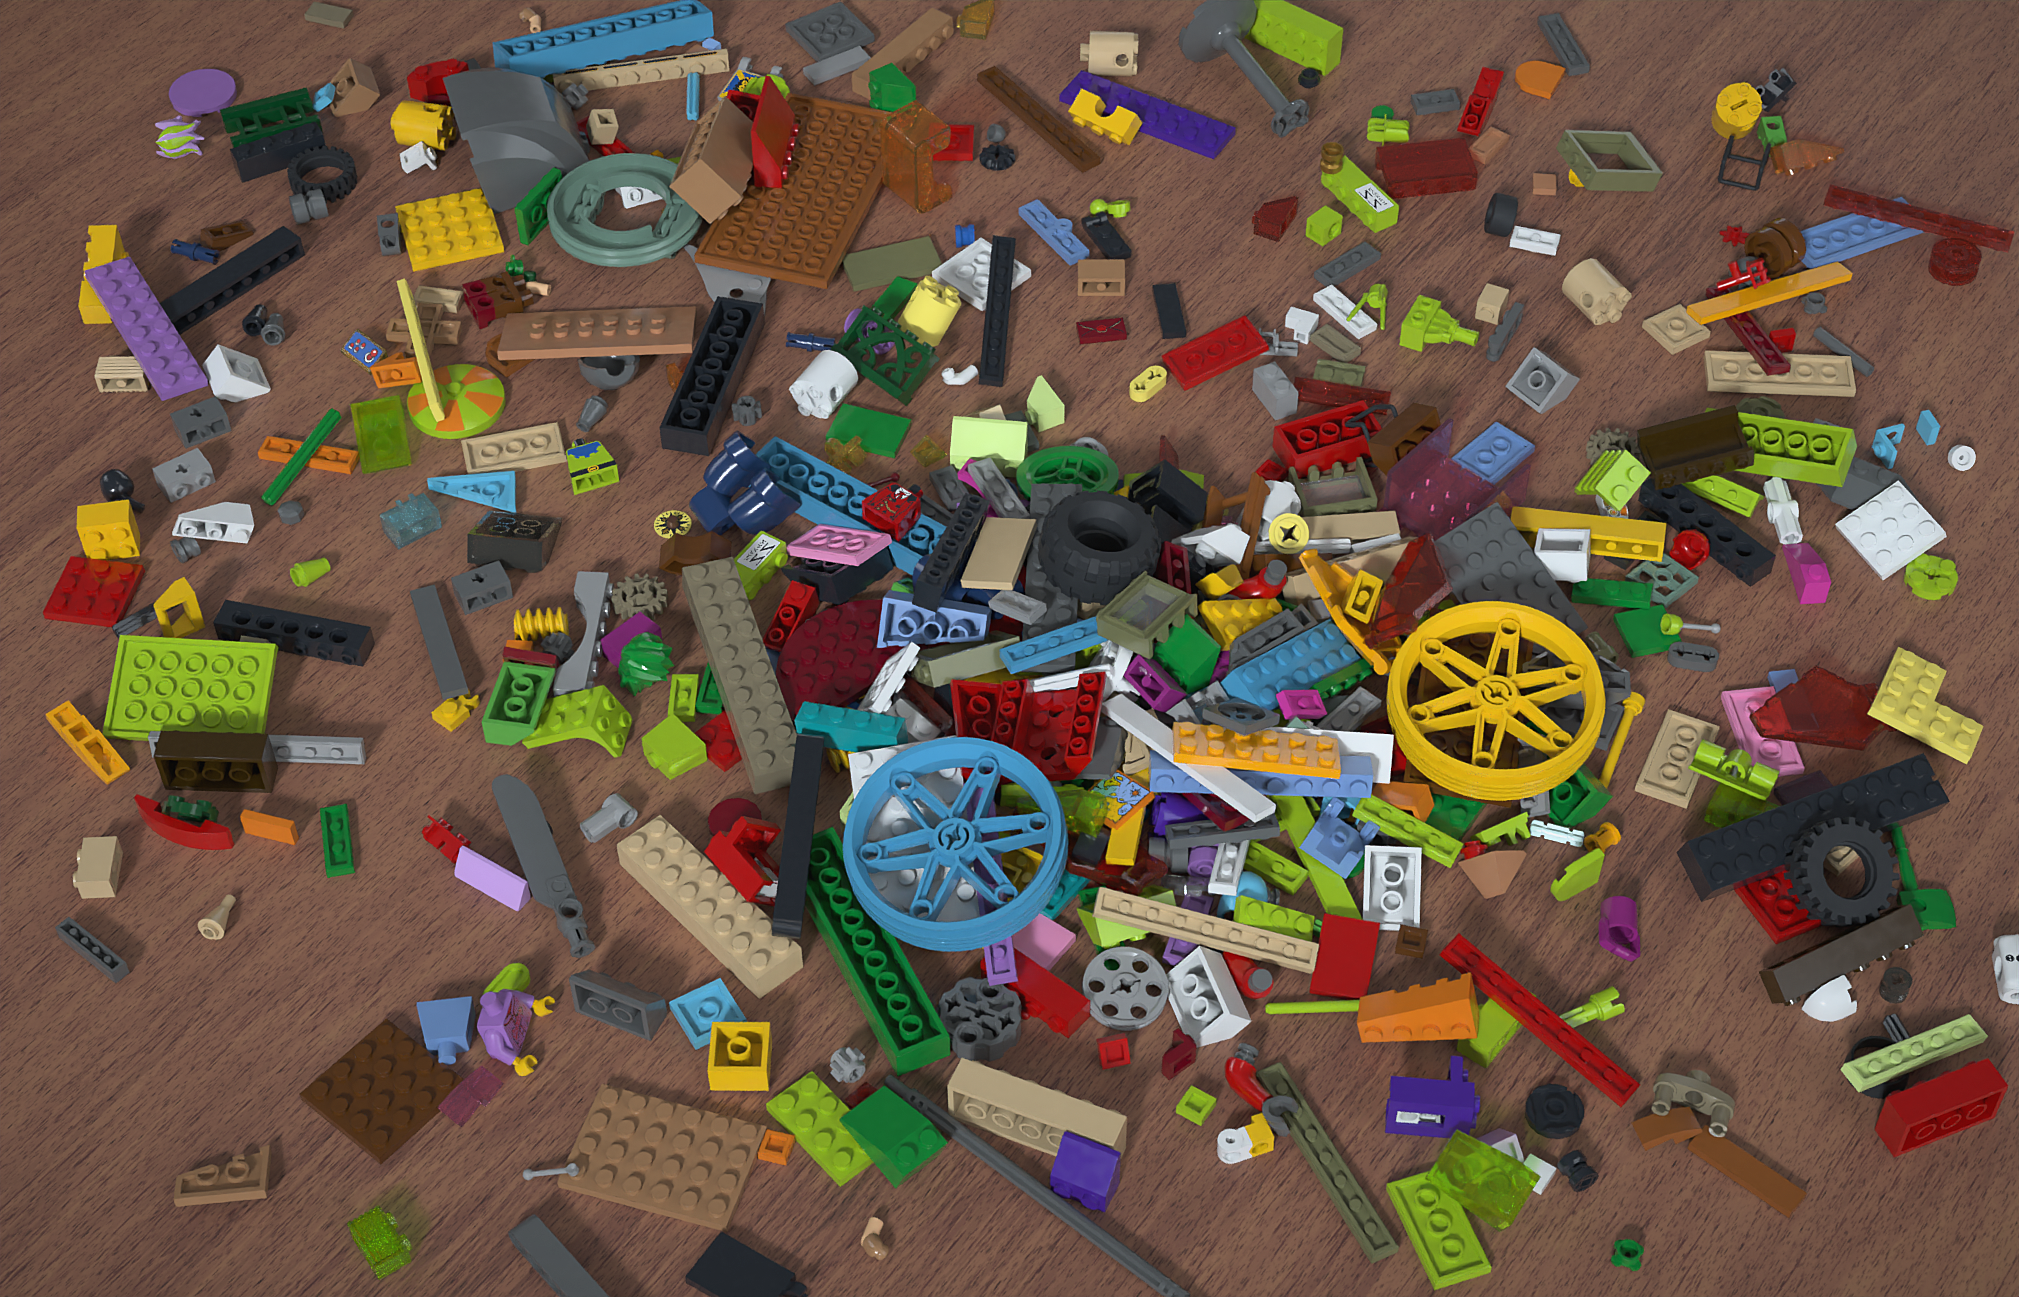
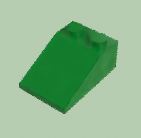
M885 1085L839 1120L895 1189L937 1158L948 1144L925 1116Z

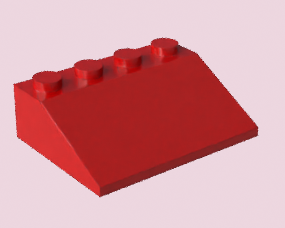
M765 76L751 129L754 181L756 187L782 188L784 179H788V165L792 164V151H795V137L799 135V124L795 123L794 112L772 78Z

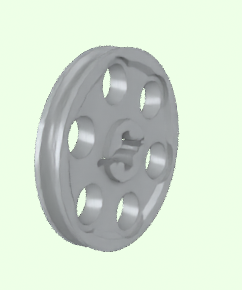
M1115 947L1100 953L1089 963L1083 977L1082 995L1091 1000L1090 1014L1101 1024L1121 1031L1137 1030L1151 1024L1163 1011L1168 996V980L1162 966L1150 954L1133 947ZM1107 959H1115L1120 967L1115 971H1110L1106 969L1104 962ZM1136 961L1145 962L1148 970L1144 973H1138L1133 969L1132 964ZM1097 980L1103 983L1105 989L1096 993L1090 990L1088 984ZM1121 984H1124L1125 987L1131 986L1130 992L1126 993L1125 990L1119 991ZM1157 985L1162 993L1157 997H1152L1147 994L1146 987ZM1112 1004L1117 1008L1118 1013L1115 1016H1106L1102 1011V1007ZM1139 1006L1144 1008L1147 1014L1144 1018L1138 1019L1132 1016L1130 1010L1133 1007Z

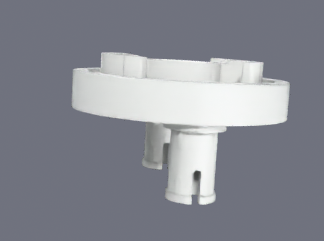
M1110 640L1101 643L1102 647L1091 661L1089 667L1109 663L1114 668V677L1106 680L1102 703L1114 691L1135 702L1138 699L1136 694L1140 696V693L1123 677L1133 651Z

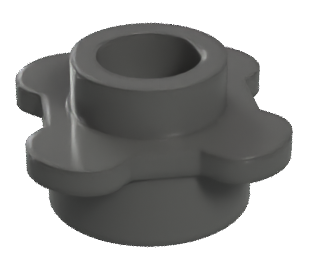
M1812 292L1801 299V303L1805 306L1804 312L1808 314L1827 312L1828 308L1824 305L1825 297L1822 294Z

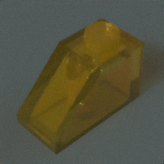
M979 0L964 7L962 15H958L957 28H960V37L986 40L995 14L994 0Z

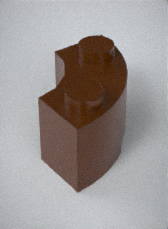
M713 531L696 537L675 533L661 545L659 569L682 576L683 567L731 557L732 542Z

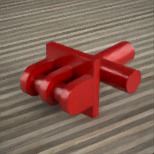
M1759 258L1751 262L1746 261L1747 272L1741 273L1737 260L1729 262L1728 267L1732 277L1716 282L1718 290L1722 291L1750 280L1754 289L1770 282V277L1766 275L1768 270L1763 266L1764 259Z

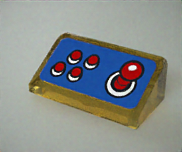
M359 329L352 333L341 348V353L370 375H372L371 365L388 358L387 351Z

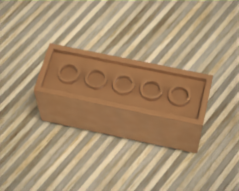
M726 96L695 123L669 186L710 224L716 218L718 220L722 219L731 205L736 206L741 202L744 197L742 194L748 186L746 183L751 177L750 172L754 168L751 139L753 122Z

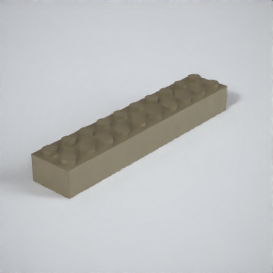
M733 557L683 567L682 587L754 794L788 787L791 783L797 734Z

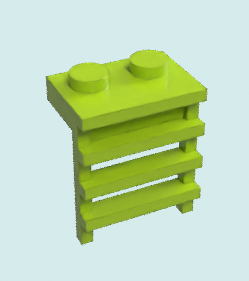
M1605 450L1576 485L1574 492L1577 495H1599L1615 511H1620L1649 476L1650 472L1627 450H1617L1616 452L1614 450L1610 452Z

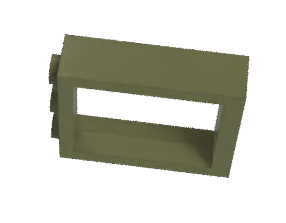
M1565 130L1556 147L1557 151L1587 190L1653 192L1663 174L1631 132ZM1586 153L1618 154L1629 170L1598 169Z
M994 630L990 631L983 641L947 643L918 651L916 657L919 659L911 671L907 670V672L910 674V677H913V680L935 688L949 684L952 679L963 680L1003 669L1006 666L1000 658V649L1019 643L1020 639L1019 636Z

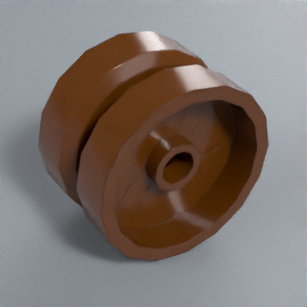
M1783 218L1770 220L1762 228L1752 232L1746 238L1744 244L1746 256L1764 259L1763 264L1768 270L1766 272L1767 277L1771 279L1781 276L1789 268L1799 264L1806 254V244L1802 233L1795 224Z

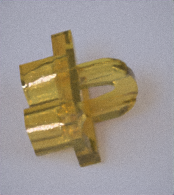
M856 435L844 446L835 438L828 439L824 443V450L830 456L827 464L849 475L852 467L846 461L849 459L855 466L859 467L867 457V453L860 447L862 439Z

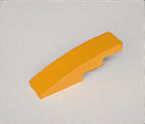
M69 700L46 713V719L58 734L104 783L108 785L130 771L129 766L99 729L95 730L84 715L81 716Z

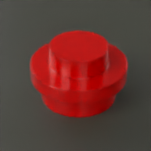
M1481 840L1464 843L1465 848L1461 849L1460 853L1464 854V859L1467 860L1486 854L1488 846L1481 845Z

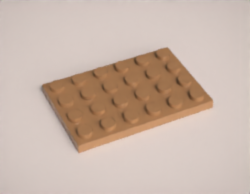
M601 1084L564 1166L566 1168L569 1164L575 1163L579 1167V1173L573 1177L568 1173L560 1174L557 1181L558 1186L562 1189L728 1232L757 1161V1153L767 1126Z

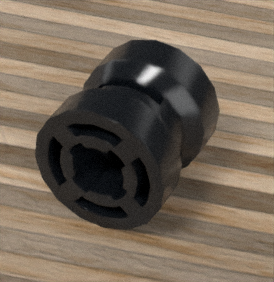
M1574 1150L1566 1154L1557 1164L1561 1174L1569 1178L1568 1183L1574 1192H1582L1588 1189L1599 1177L1594 1167L1588 1166L1586 1163L1587 1158L1581 1150Z

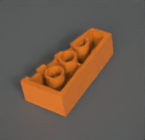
M1471 972L1462 974L1461 979L1458 980L1439 979L1436 980L1435 985L1421 987L1420 984L1409 986V989L1404 992L1398 993L1396 990H1390L1363 996L1359 1000L1357 1026L1362 1043L1477 1039L1479 1008Z

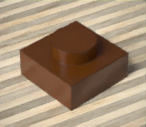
M1400 924L1395 953L1423 959L1428 930Z

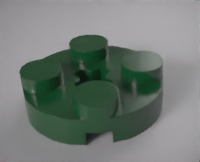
M173 795L168 796V801H164L162 814L170 816L171 812L178 813L177 819L204 823L205 820L209 819L217 823L219 811L216 810L217 807L212 806V802L196 800V803L193 804L185 802L183 797Z

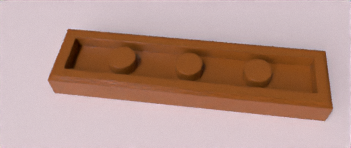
M1706 1124L1702 1128L1703 1132L1697 1134L1688 1145V1150L1788 1218L1806 1198L1807 1193L1727 1138L1724 1136H1713L1709 1132V1126Z

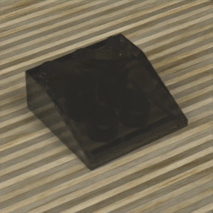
M489 510L467 534V563L482 567L499 560L504 570L518 568L525 569L528 573H538L549 563L562 525V518Z

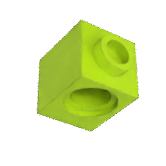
M1326 205L1307 218L1305 236L1321 246L1326 245L1341 234L1343 216Z

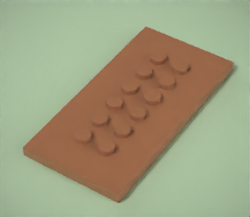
M696 306L508 313L497 351L498 360L692 353L697 318Z

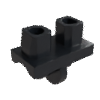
M1782 68L1780 71L1774 69L1769 74L1768 79L1770 81L1765 86L1758 85L1755 88L1760 95L1762 108L1766 112H1769L1781 99L1787 102L1789 100L1787 93L1797 84L1785 68Z

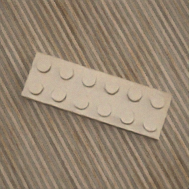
M1704 352L1703 359L1707 391L1854 397L1856 386L1851 356L1783 354L1791 365L1790 372L1767 376L1749 352Z

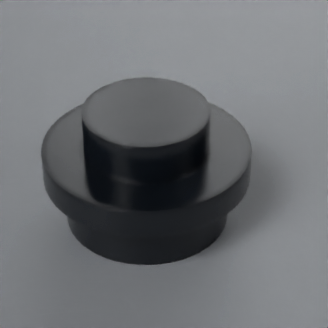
M1307 68L1301 71V74L1298 76V83L1304 88L1310 89L1319 85L1320 76L1316 70Z

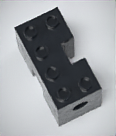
M1162 460L1130 481L1127 498L1132 503H1138L1145 509L1144 513L1146 515L1149 514L1153 518L1158 529V537L1161 538V544L1164 541L1171 542L1172 539L1190 533L1194 525L1203 521L1208 492L1167 460Z

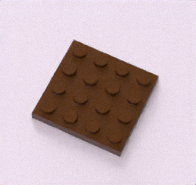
M386 1018L300 1093V1097L303 1102L379 1164H382L467 1088V1083L465 1079L443 1062L439 1063L438 1058Z

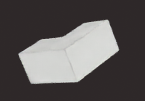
M1291 307L1286 315L1285 327L1294 329L1295 341L1308 344L1310 335L1318 327L1319 315Z

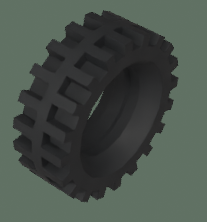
M1839 817L1810 825L1811 828L1802 830L1797 834L1800 837L1798 841L1791 842L1789 848L1793 850V854L1786 856L1784 863L1790 865V872L1784 873V880L1791 879L1793 887L1787 889L1789 896L1797 895L1799 901L1795 906L1798 910L1807 909L1809 912L1806 917L1810 920L1819 919L1821 920L1820 925L1824 926L1835 925L1836 927L1857 925L1867 923L1866 920L1876 919L1880 916L1878 913L1880 910L1888 909L1891 905L1887 899L1890 896H1896L1897 889L1892 887V882L1900 880V873L1893 872L1892 864L1898 863L1897 857H1890L1888 850L1893 847L1890 841L1882 843L1879 838L1883 833L1879 829L1870 830L1869 822L1865 820L1856 822L1854 817L1843 819ZM1837 846H1847L1853 849L1861 858L1865 868L1863 887L1857 895L1850 898L1840 897L1835 894L1827 885L1823 875L1825 857L1832 848Z

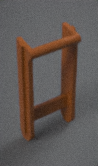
M1256 472L1251 474L1247 492L1225 498L1215 486H1211L1202 528H1209L1213 525L1221 526L1224 509L1245 503L1240 527L1241 531L1249 535L1250 538L1240 564H1236L1242 579L1249 578L1265 498L1270 495V488L1265 483V479ZM1220 566L1218 568L1222 570L1227 566Z

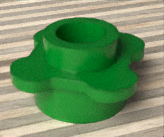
M511 255L510 262H506L505 272L507 271L510 277L523 276L522 260H517L515 255Z
M1631 1239L1615 1241L1614 1248L1616 1250L1615 1255L1611 1257L1612 1264L1616 1267L1624 1266L1629 1267L1632 1271H1638L1642 1265L1640 1256L1644 1254L1643 1246Z

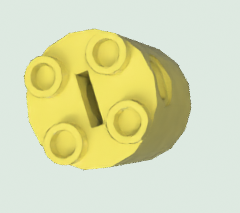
M925 276L924 280H920L897 322L902 326L900 329L904 333L908 329L919 337L917 342L921 345L925 341L933 347L938 346L962 304L957 297L959 291L948 285L945 287L939 284L931 276Z

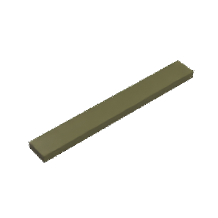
M1278 1062L1257 1071L1256 1079L1273 1097L1287 1096L1294 1098L1299 1106L1297 1113L1284 1111L1279 1117H1282L1286 1122L1291 1137L1371 1264L1397 1253L1399 1246L1283 1064Z

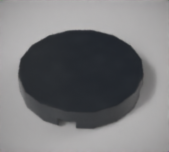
M1546 1084L1538 1086L1528 1096L1525 1103V1118L1528 1125L1537 1134L1550 1139H1563L1571 1137L1579 1130L1584 1119V1105L1580 1097L1575 1092L1573 1094L1568 1091L1567 1087L1559 1084Z

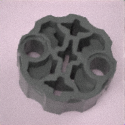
M969 977L958 981L952 990L942 995L938 1004L939 1018L950 1036V1049L956 1053L958 1058L970 1061L986 1060L991 1062L1002 1058L1010 1047L1017 1045L1021 1036V1002L1016 992L1008 990L1003 984L989 986L988 977L985 979Z

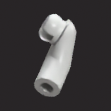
M970 365L960 373H955L953 368H946L942 371L943 381L947 385H964L978 375V370L973 365Z

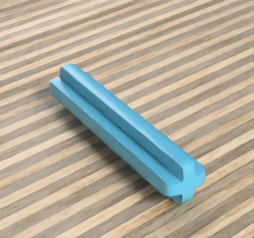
M690 72L687 75L686 114L687 119L690 121H696L699 118L700 79L697 72Z

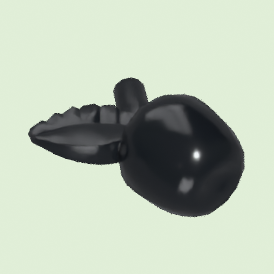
M119 469L106 471L100 478V489L104 498L108 502L129 500L132 510L143 513L145 505L130 497L134 493L135 487L132 479Z

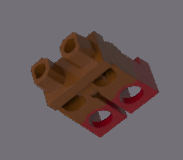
M506 271L502 272L501 276H491L462 284L464 301L479 330L488 327L489 321L502 317L506 318L508 313H523V307L534 304L533 294L530 289L526 290L525 279L522 275L510 277Z

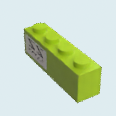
M1345 155L1342 158L1343 165L1339 173L1327 174L1322 171L1321 182L1324 187L1328 188L1338 200L1342 201L1374 233L1397 224L1399 205Z
M762 530L733 559L748 601L754 599L759 589L764 584L769 583L774 573L783 567L788 560L786 542Z

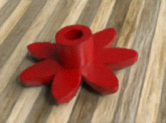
M1728 225L1726 227L1727 231L1719 232L1720 235L1724 236L1722 242L1732 241L1734 247L1737 246L1738 242L1745 244V238L1750 235L1749 233L1742 232L1741 226L1732 228Z

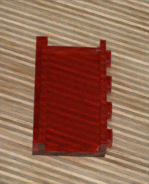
M1465 138L1376 147L1375 167L1376 170L1382 171L1387 185L1386 194L1391 199L1476 189L1478 171Z

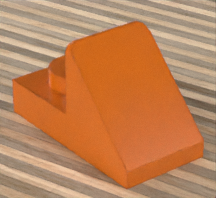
M398 352L370 367L378 389L422 383L417 358L404 359L402 352Z

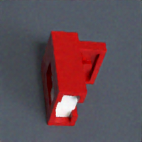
M741 816L733 824L730 832L719 830L712 837L704 853L747 902L775 907L780 866L766 850L780 833L781 829L774 822Z

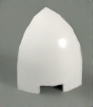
M1842 975L1815 991L1804 1003L1802 1010L1810 1017L1820 1021L1833 1022L1855 1013L1857 1002H1851L1848 989L1852 987L1846 977Z

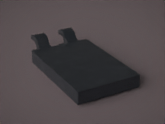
M722 1231L685 1276L687 1284L709 1297H808L805 1293L807 1287L796 1281L795 1273Z

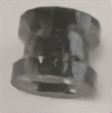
M1899 967L1887 969L1879 986L1881 997L1885 1001L1894 1004L1905 1001L1912 986L1910 973Z

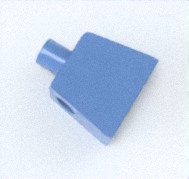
M472 996L417 1002V1010L427 1050L433 1055H438L439 1063L443 1062L445 1065L454 1064L456 1062V1053L467 1052L471 1046L476 1018Z

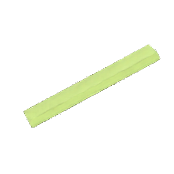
M1968 1014L1847 1062L1840 1070L1856 1090L1861 1092L1983 1043L1988 1035Z

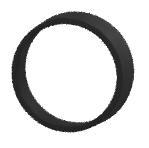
M1883 1036L1862 1038L1856 1042L1848 1053L1844 1064L1854 1060V1052L1861 1048L1877 1047L1882 1049L1897 1042ZM1910 1072L1904 1074L1896 1081L1881 1083L1860 1093L1872 1098L1885 1099L1891 1092L1896 1090L1903 1091L1906 1088Z

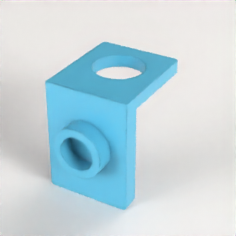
M1903 423L1876 431L1872 448L1875 455L1881 459L1887 469L1893 468L1897 455V450L1893 445L1901 442L1905 428ZM1897 432L1892 439H1888V434Z

